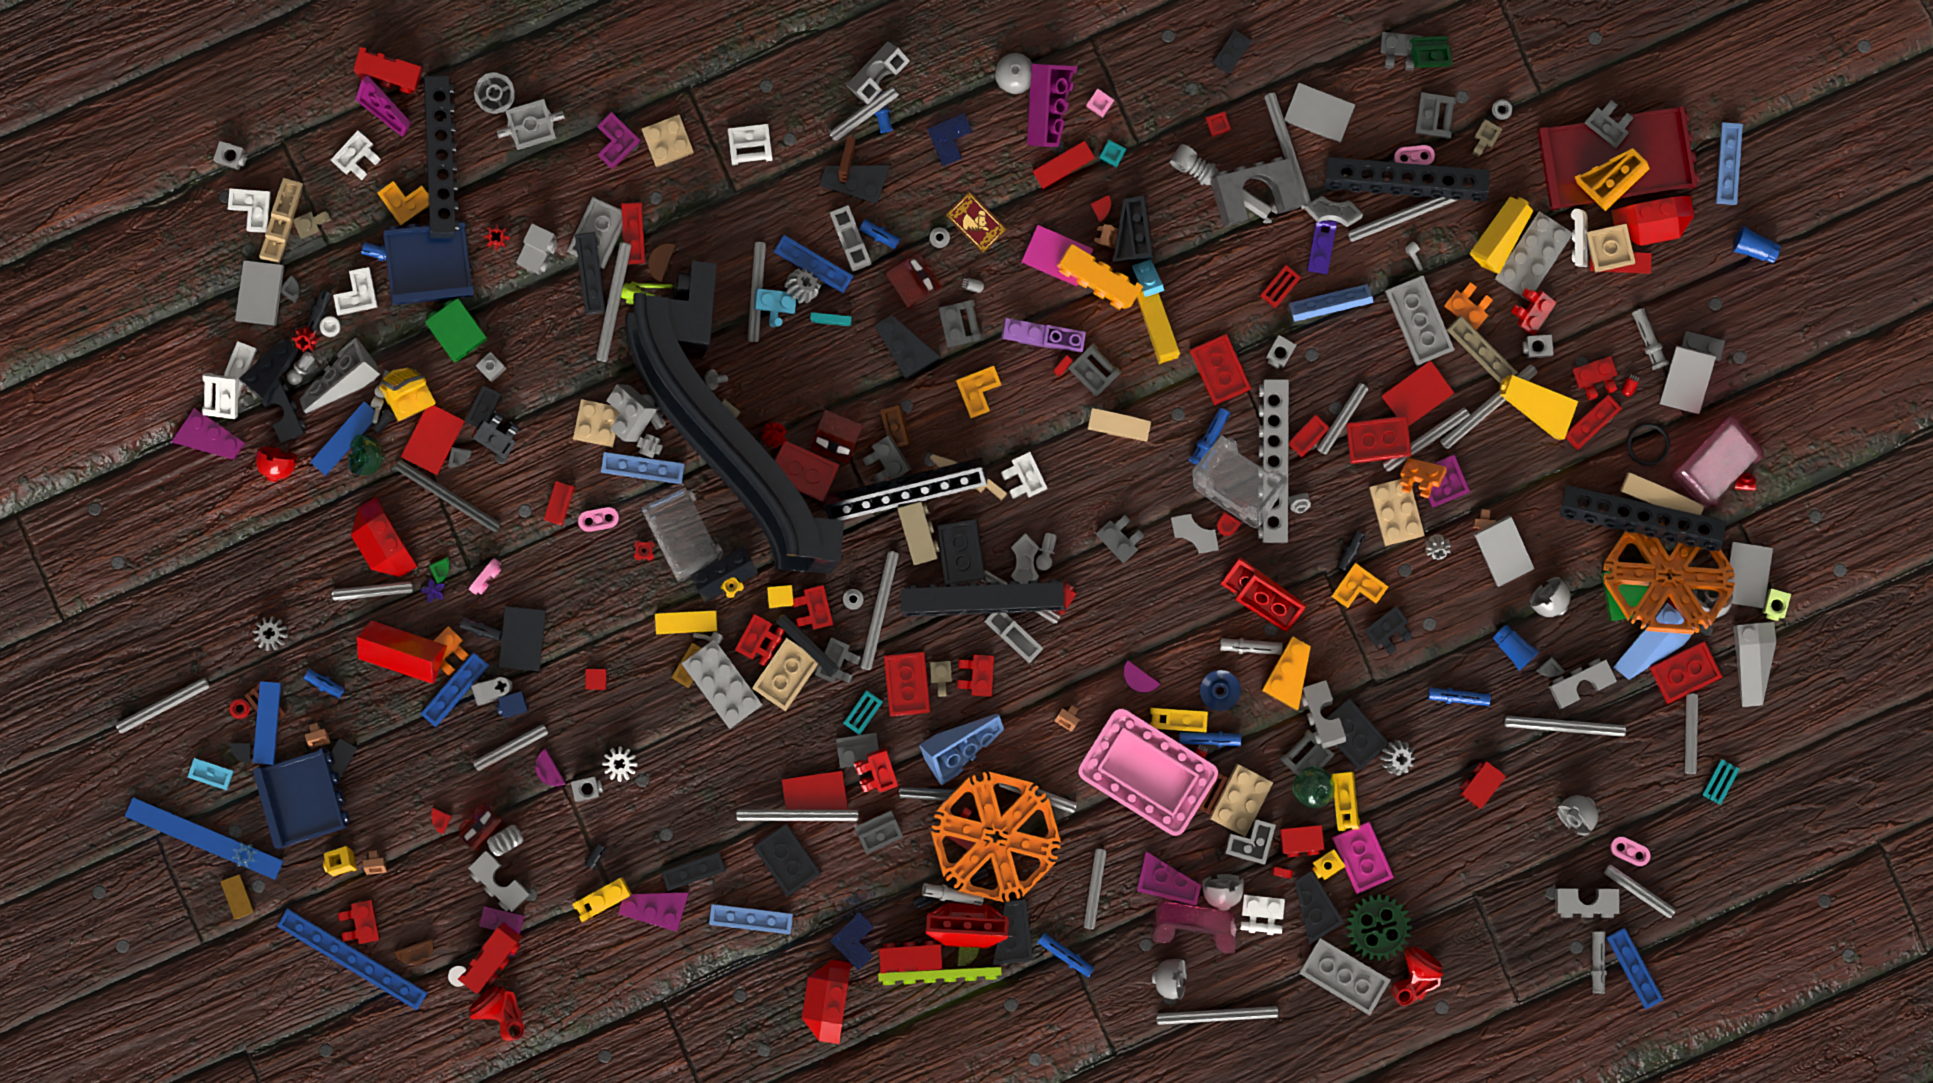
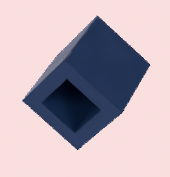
M522 691L498 698L499 703L496 704L499 715H503L504 718L529 711Z

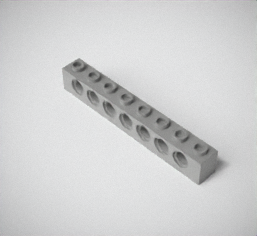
M1264 380L1263 385H1259V397H1263V405H1259V417H1263V425H1259V437H1263V445H1259V457H1262V466H1259V478H1262V486H1259V498H1262V506H1259L1258 517L1262 518V526L1258 528V538L1262 539V543H1288L1289 380ZM1270 396H1276L1279 399L1277 406L1269 404L1268 398ZM1270 416H1276L1279 419L1277 426H1271L1268 423ZM1270 436L1277 437L1279 440L1278 446H1270L1268 438ZM1271 456L1277 457L1279 460L1278 466L1271 467L1268 464V458ZM1274 476L1278 479L1279 484L1277 487L1269 486V477ZM1269 497H1276L1279 504L1277 507L1272 508L1268 505ZM1268 518H1277L1278 526L1271 528L1267 523Z

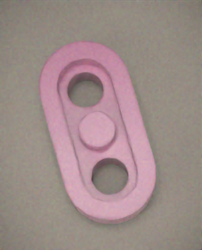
M1427 145L1403 147L1396 151L1394 162L1430 165L1435 158V153ZM1422 153L1427 154L1428 158L1426 160L1421 159L1420 155ZM1405 155L1407 161L1402 162L1400 156Z
M610 507L586 511L579 516L578 524L586 532L608 529L617 525L619 515L615 509ZM608 514H611L613 516V519L610 522H607L605 520V517ZM587 518L593 520V523L589 526L585 524Z
M495 558L492 559L473 582L469 590L475 595L478 592L482 594L489 586L487 584L488 580L491 577L495 578L501 571L499 567L501 563Z
M1617 837L1611 842L1610 849L1616 857L1636 866L1646 865L1650 860L1649 850L1625 837ZM1619 843H1622L1624 845V849L1622 851H1619L1617 849V845ZM1637 852L1642 853V858L1640 860L1636 858Z

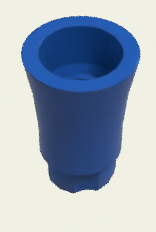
M1742 226L1734 240L1732 252L1774 263L1779 255L1781 245Z
M1505 625L1493 637V640L1499 644V647L1512 660L1519 671L1540 652L1515 631H1512L1508 625Z

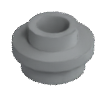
M1498 100L1492 106V114L1499 120L1507 119L1512 113V106L1507 100ZM1504 107L1505 113H1500L1498 108Z
M939 227L930 233V242L934 247L943 248L949 243L950 235L946 229ZM942 234L943 240L938 241L936 235Z
M850 589L844 594L843 602L849 609H858L863 604V595L856 589ZM850 596H856L857 601L851 603L849 601Z

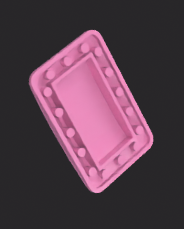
M1118 709L1111 715L1081 763L1079 775L1087 783L1162 830L1177 836L1185 831L1218 777V770L1204 758L1124 709Z

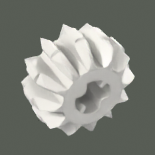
M619 747L617 754L612 748L610 750L613 755L612 757L605 754V758L610 761L603 762L602 764L603 766L610 767L604 771L605 774L612 771L613 773L610 775L612 780L618 774L617 779L619 782L622 781V774L626 780L630 779L627 772L629 771L631 774L636 773L633 769H630L631 766H638V763H631V760L635 759L636 756L631 755L627 757L630 749H627L622 754L623 748ZM623 759L625 767L616 769L615 761Z

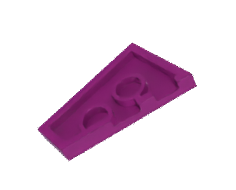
M366 75L361 81L355 100L403 137L408 132L411 122L370 77Z
M193 409L171 441L172 443L233 460L245 445V442L196 409Z
M1146 852L1137 891L1197 905L1201 885Z
M689 892L632 894L622 900L618 914L677 932Z

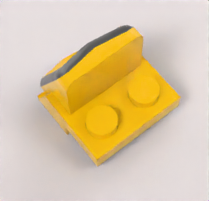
M412 368L392 370L382 379V385L379 386L387 404H390L398 421L435 405L424 376Z

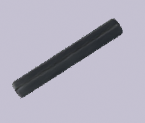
M785 614L777 619L776 623L830 676L838 671L839 667Z
M985 866L981 867L970 878L971 884L989 876ZM953 880L945 885L949 888H954L953 885L957 880ZM920 896L915 898L913 903L916 909H920L939 900V898Z

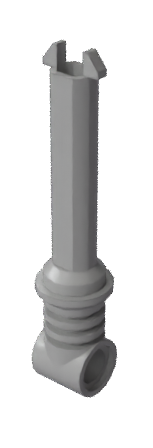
M1181 144L1170 160L1171 165L1181 172L1186 173L1190 171L1189 174L1192 175L1193 173L1194 178L1198 176L1197 179L1201 185H1211L1210 180L1216 177V173H1219L1218 168L1215 167L1216 164H1210L1209 162L1205 164L1206 160L1201 161V157L1197 158L1198 155L1192 148ZM1242 189L1245 207L1264 219L1263 223H1271L1272 220L1267 216L1270 211L1277 214L1276 206L1273 205L1271 207L1245 189Z

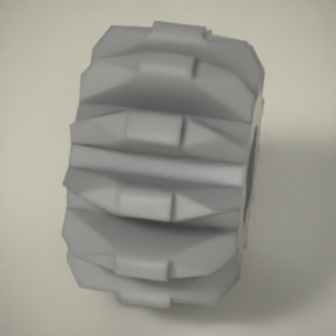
M806 268L802 270L797 269L787 277L785 287L788 290L786 294H791L792 300L797 299L799 304L803 301L808 303L818 295L820 285L817 283L818 278L813 277V272L808 273Z
M273 616L270 617L269 622L266 617H263L264 625L259 622L256 623L260 629H254L253 633L259 634V636L253 638V640H261L258 645L259 648L266 644V651H270L271 644L274 650H278L277 642L280 645H284L285 643L281 640V637H288L287 634L282 633L287 627H280L282 620L279 619L275 623V617ZM273 628L272 631L275 632V635L268 639L269 636L266 635V631H270Z
M1395 740L1394 744L1388 743V749H1382L1385 755L1380 756V758L1384 760L1382 766L1387 768V772L1401 775L1402 772L1408 773V766L1414 767L1411 760L1416 759V757L1411 755L1414 750L1409 747L1407 742L1401 743V741Z
M510 825L489 837L487 843L491 852L495 856H500L521 844L523 838L519 829L515 825Z

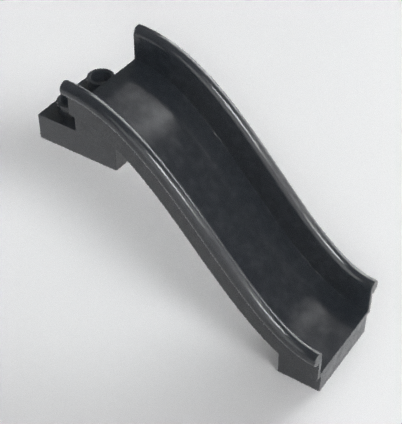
M692 261L687 273L678 272L677 281H674L672 299L649 296L645 293H634V313H626L625 319L627 342L635 368L655 403L677 431L726 483L755 518L771 546L775 560V570L831 574L841 562L844 521L813 518L807 504L788 476L716 397L687 359L702 360L710 345L717 263Z

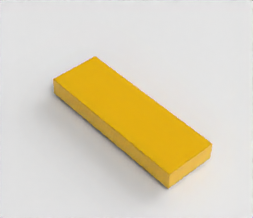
M716 611L655 614L656 634L717 631Z

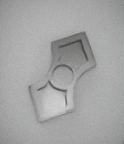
M1323 196L1307 204L1305 208L1318 223L1325 220L1340 222L1346 227L1360 220L1363 215L1349 200L1337 203L1329 201Z
M1191 514L1171 518L1174 537L1184 538L1192 542L1198 554L1219 550L1215 530H1206L1199 527L1194 522Z
M1025 533L1011 547L1015 553L1017 563L1010 577L1014 581L1020 582V584H1028V581L1039 578L1034 568V556L1039 547Z

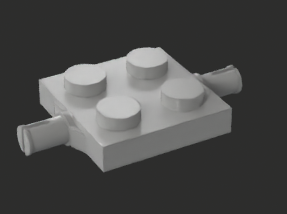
M542 99L506 110L508 127L496 131L499 138L511 135L517 150L556 139L553 129L554 121L565 119L563 110L551 114L547 109L545 100Z

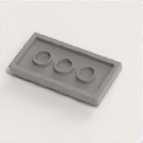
M1539 211L1505 262L1500 274H1497L1495 280L1529 301L1521 294L1525 288L1536 291L1571 238L1572 232Z
M1424 276L1385 291L1416 366L1455 350Z
M715 639L681 663L729 729L762 706V703Z
M1321 938L1317 941L1299 974L1368 1015L1372 1013L1390 982V979Z

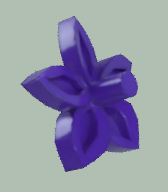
M432 579L429 580V587L421 589L423 593L428 594V603L433 601L434 597L443 600V595L440 591L444 588L445 584L436 585Z

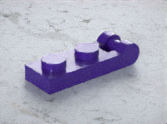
M1325 220L1319 223L1316 221L1308 272L1328 274L1337 221ZM1322 226L1329 227V232H1321Z

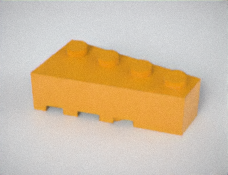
M1070 244L1056 265L1060 268V273L1067 277L1073 276L1077 279L1076 283L1084 288L1089 286L1094 290L1093 293L1102 299L1106 297L1111 300L1110 304L1119 310L1132 306L1143 288L1141 284L1137 283L1134 286L1129 283V277L1118 272L1114 274L1110 266L1100 261L1098 263L1095 262V257L1075 245Z

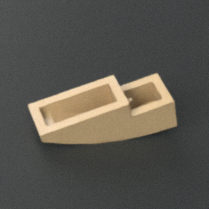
M1092 408L1088 430L1147 442L1151 421Z

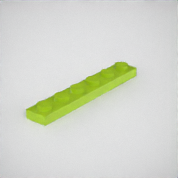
M1000 966L878 973L879 982L883 981V985H895V981L903 980V984H916V980L924 979V983H936V979L944 978V982H956L959 977H965V981H976L978 976H985V980L998 979L997 976L1002 974Z

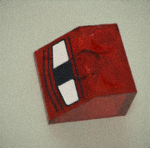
M921 254L900 263L886 272V277L907 309H910L942 288Z
M825 410L811 450L849 464L863 425Z
M480 804L473 812L475 816L470 821L466 819L459 826L461 831L458 835L473 851H478L488 838L505 822L488 804L484 806Z

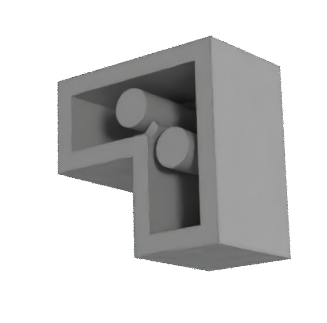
M531 224L523 241L525 245L516 263L540 275L542 271L545 272L550 263L548 257L550 253H555L558 243L553 233Z
M617 384L607 399V402L620 412L610 430L623 441L637 442L657 408L630 385Z
M1254 820L1249 839L1229 834L1224 854L1265 865L1276 825Z

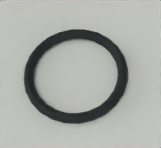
M1645 423L1632 430L1627 440V448L1634 461L1644 466H1653L1661 463L1666 458L1670 449V441L1663 428L1652 423ZM1646 427L1660 431L1666 442L1663 455L1652 462H1645L1637 458L1631 447L1632 438L1635 433Z

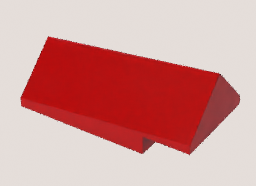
M1241 557L1236 558L1221 582L1222 586L1237 595L1236 601L1285 632L1290 629L1307 606Z
M372 620L357 636L358 659L431 684L435 683L447 645Z

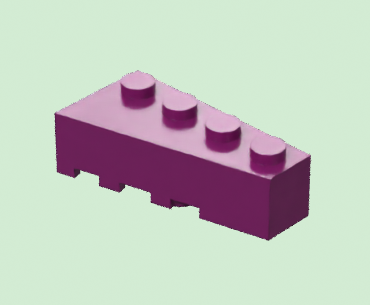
M1032 64L1027 145L1059 147L1065 122L1062 118L1064 112L1068 109L1067 97L1069 91H1072L1074 83L1071 81L1073 73L1077 72L1078 66Z

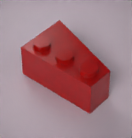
M362 47L359 49L353 69L361 81L368 75L372 81L379 82L381 87L391 89L392 86L397 87L399 92L409 95L411 92L417 93L423 69L420 66L399 59L388 58L381 53L367 52L366 48Z
M503 922L497 927L458 980L476 994L487 984L492 985L498 978L497 971L499 969L503 970L509 963L508 956L511 953L514 955L520 948L519 941L522 939V936Z

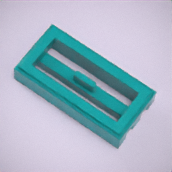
M811 312L810 320L812 323L851 326L852 323L851 316Z
M866 690L843 724L860 735L883 701ZM867 696L871 698L854 723L850 724L849 722ZM876 701V706L873 708V710L868 715L866 720L863 722L861 727L857 729V724L860 722V720L867 712L869 707L872 705V703Z
M1720 759L1702 795L1721 805L1739 768ZM1723 765L1726 766L1712 795L1708 794ZM1730 769L1733 770L1719 798H1715Z

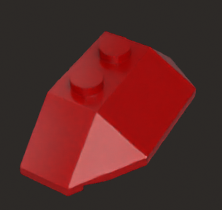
M1691 196L1659 199L1611 211L1613 225L1627 224L1630 241L1639 246L1679 239L1695 216Z
M377 497L360 506L351 531V537L371 570L402 577L417 568V564Z
M946 903L927 914L926 934L945 946L988 948L1008 938L1009 918L1003 916L990 905L982 904L978 906L966 903Z
M830 960L808 977L802 1019L819 1041L840 1043L852 964L850 962Z

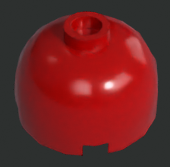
M261 447V449H257L256 466L258 471L266 476V480L278 482V479H285L294 471L298 458L297 455L290 451L287 454L280 452L281 448Z

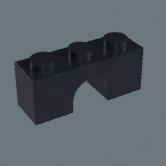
M278 379L279 383L276 388H272L268 401L266 403L262 399L261 401L266 408L273 405L282 406L284 416L281 421L273 424V427L281 444L285 445L306 435L304 429L307 427L302 417L298 418L295 412L298 410L293 399L290 400L287 395L290 390L286 382H281Z
M743 546L690 575L704 602H707L723 593L721 585L727 579L738 578L740 582H743L756 575L758 571Z

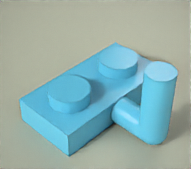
M756 289L754 309L770 311L769 325L771 327L782 325V319L778 318V312L795 314L796 299L792 300L791 294H786L787 292Z

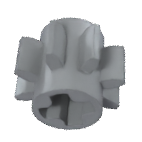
M646 434L645 438L640 437L637 443V447L640 448L639 453L653 458L654 454L660 455L663 447L659 445L660 439Z
M1432 535L1429 541L1425 542L1427 555L1432 554L1433 559H1443L1447 553H1450L1449 538L1444 539L1443 535Z

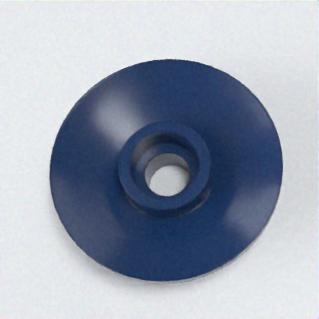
M1223 670L1209 673L1203 679L1200 686L1202 701L1207 707L1216 711H1225L1232 708L1238 702L1241 694L1237 678L1230 672ZM1218 687L1223 688L1224 692L1222 695L1216 693Z

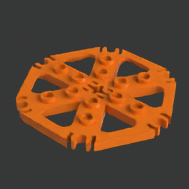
M1625 531L1605 560L1603 570L1610 571L1611 574L1605 573L1603 579L1605 580L1604 584L1627 620L1633 615L1632 624L1636 620H1641L1643 622L1641 629H1644L1647 623L1649 624L1646 631L1694 634V632L1698 633L1700 630L1698 624H1702L1705 629L1708 628L1709 624L1710 626L1712 625L1735 589V583L1727 580L1734 579L1735 573H1733L1734 569L1721 549L1720 551H1709L1718 564L1719 569L1688 567L1698 551L1705 548L1690 547L1683 543H1678L1669 557L1658 538H1650L1643 534ZM1628 544H1634L1648 564L1619 562L1618 557ZM1667 573H1670L1672 577L1671 580H1668V577L1666 576ZM1621 584L1650 586L1636 607L1628 605L1618 588ZM1691 589L1716 591L1719 593V599L1711 611L1705 612ZM1668 597H1670L1684 620L1682 624L1657 622L1655 617Z
M989 771V780H987V774L982 772V781H977L976 776L972 775L971 779L974 784H971L970 778L967 777L936 809V812H942L943 815L934 814L933 817L940 819V824L937 826L931 825V827L939 830V832H930L942 875L944 877L946 873L951 872L945 879L949 881L950 878L955 877L957 880L953 885L955 889L963 883L958 891L1003 902V893L1004 899L1008 902L1010 901L1008 896L1010 892H1014L1018 899L1020 898L1018 889H1020L1022 896H1024L1056 863L1049 861L1048 858L1058 859V856L1051 854V850L1053 848L1060 849L1061 846L1052 842L1058 841L1061 843L1049 797L1041 802L1046 797V794L1043 792L1040 796H1036L1035 791L1039 788L1037 785H1034L1029 791L1031 785L1034 784L1033 782ZM997 783L1015 786L1021 791L1020 797L1002 815L1000 814L993 789ZM965 792H971L974 796L981 822L954 816L950 811L951 806ZM1036 810L1043 811L1048 828L1047 836L1038 837L1018 832L1017 830ZM998 831V835L1006 838V840L997 839L996 842H993V838L985 834H995ZM945 836L975 842L957 862L949 863L947 861L942 843ZM1011 851L1036 857L1040 860V866L1025 881L1018 879ZM991 858L997 887L994 890H988L973 886L970 883V878Z

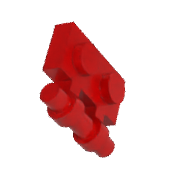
M754 614L735 650L752 660L756 653L762 655L758 663L766 666L768 661L772 660L776 646L783 640L781 637L785 631L778 627L774 634L769 632L772 623ZM765 637L771 640L764 650L760 646Z

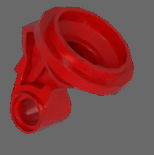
M1416 946L1412 948L1407 947L1404 951L1409 978L1397 981L1391 987L1393 997L1402 1006L1409 1005L1417 999L1422 1000L1428 991L1434 990L1441 985V977L1444 974L1442 964L1429 953Z
M495 985L469 1007L470 1012L468 1016L472 1020H498L500 1022V1036L505 1041H513L523 1036L525 1030L521 1017L524 1013L517 1006L514 992L506 990L503 986L498 987ZM510 1027L514 1028V1036L510 1034Z

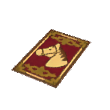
M970 191L945 214L947 219L982 254L1008 231Z

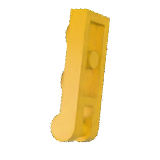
M1150 709L1152 722L1149 725L1156 729L1207 732L1208 712ZM1160 715H1166V723H1160Z
M1354 772L1332 774L1338 830L1345 831L1346 828L1360 829ZM1344 814H1350L1351 820H1345Z
M623 877L572 905L575 910H578L581 922H584L632 894ZM587 903H589L592 908V910L589 912L584 906Z

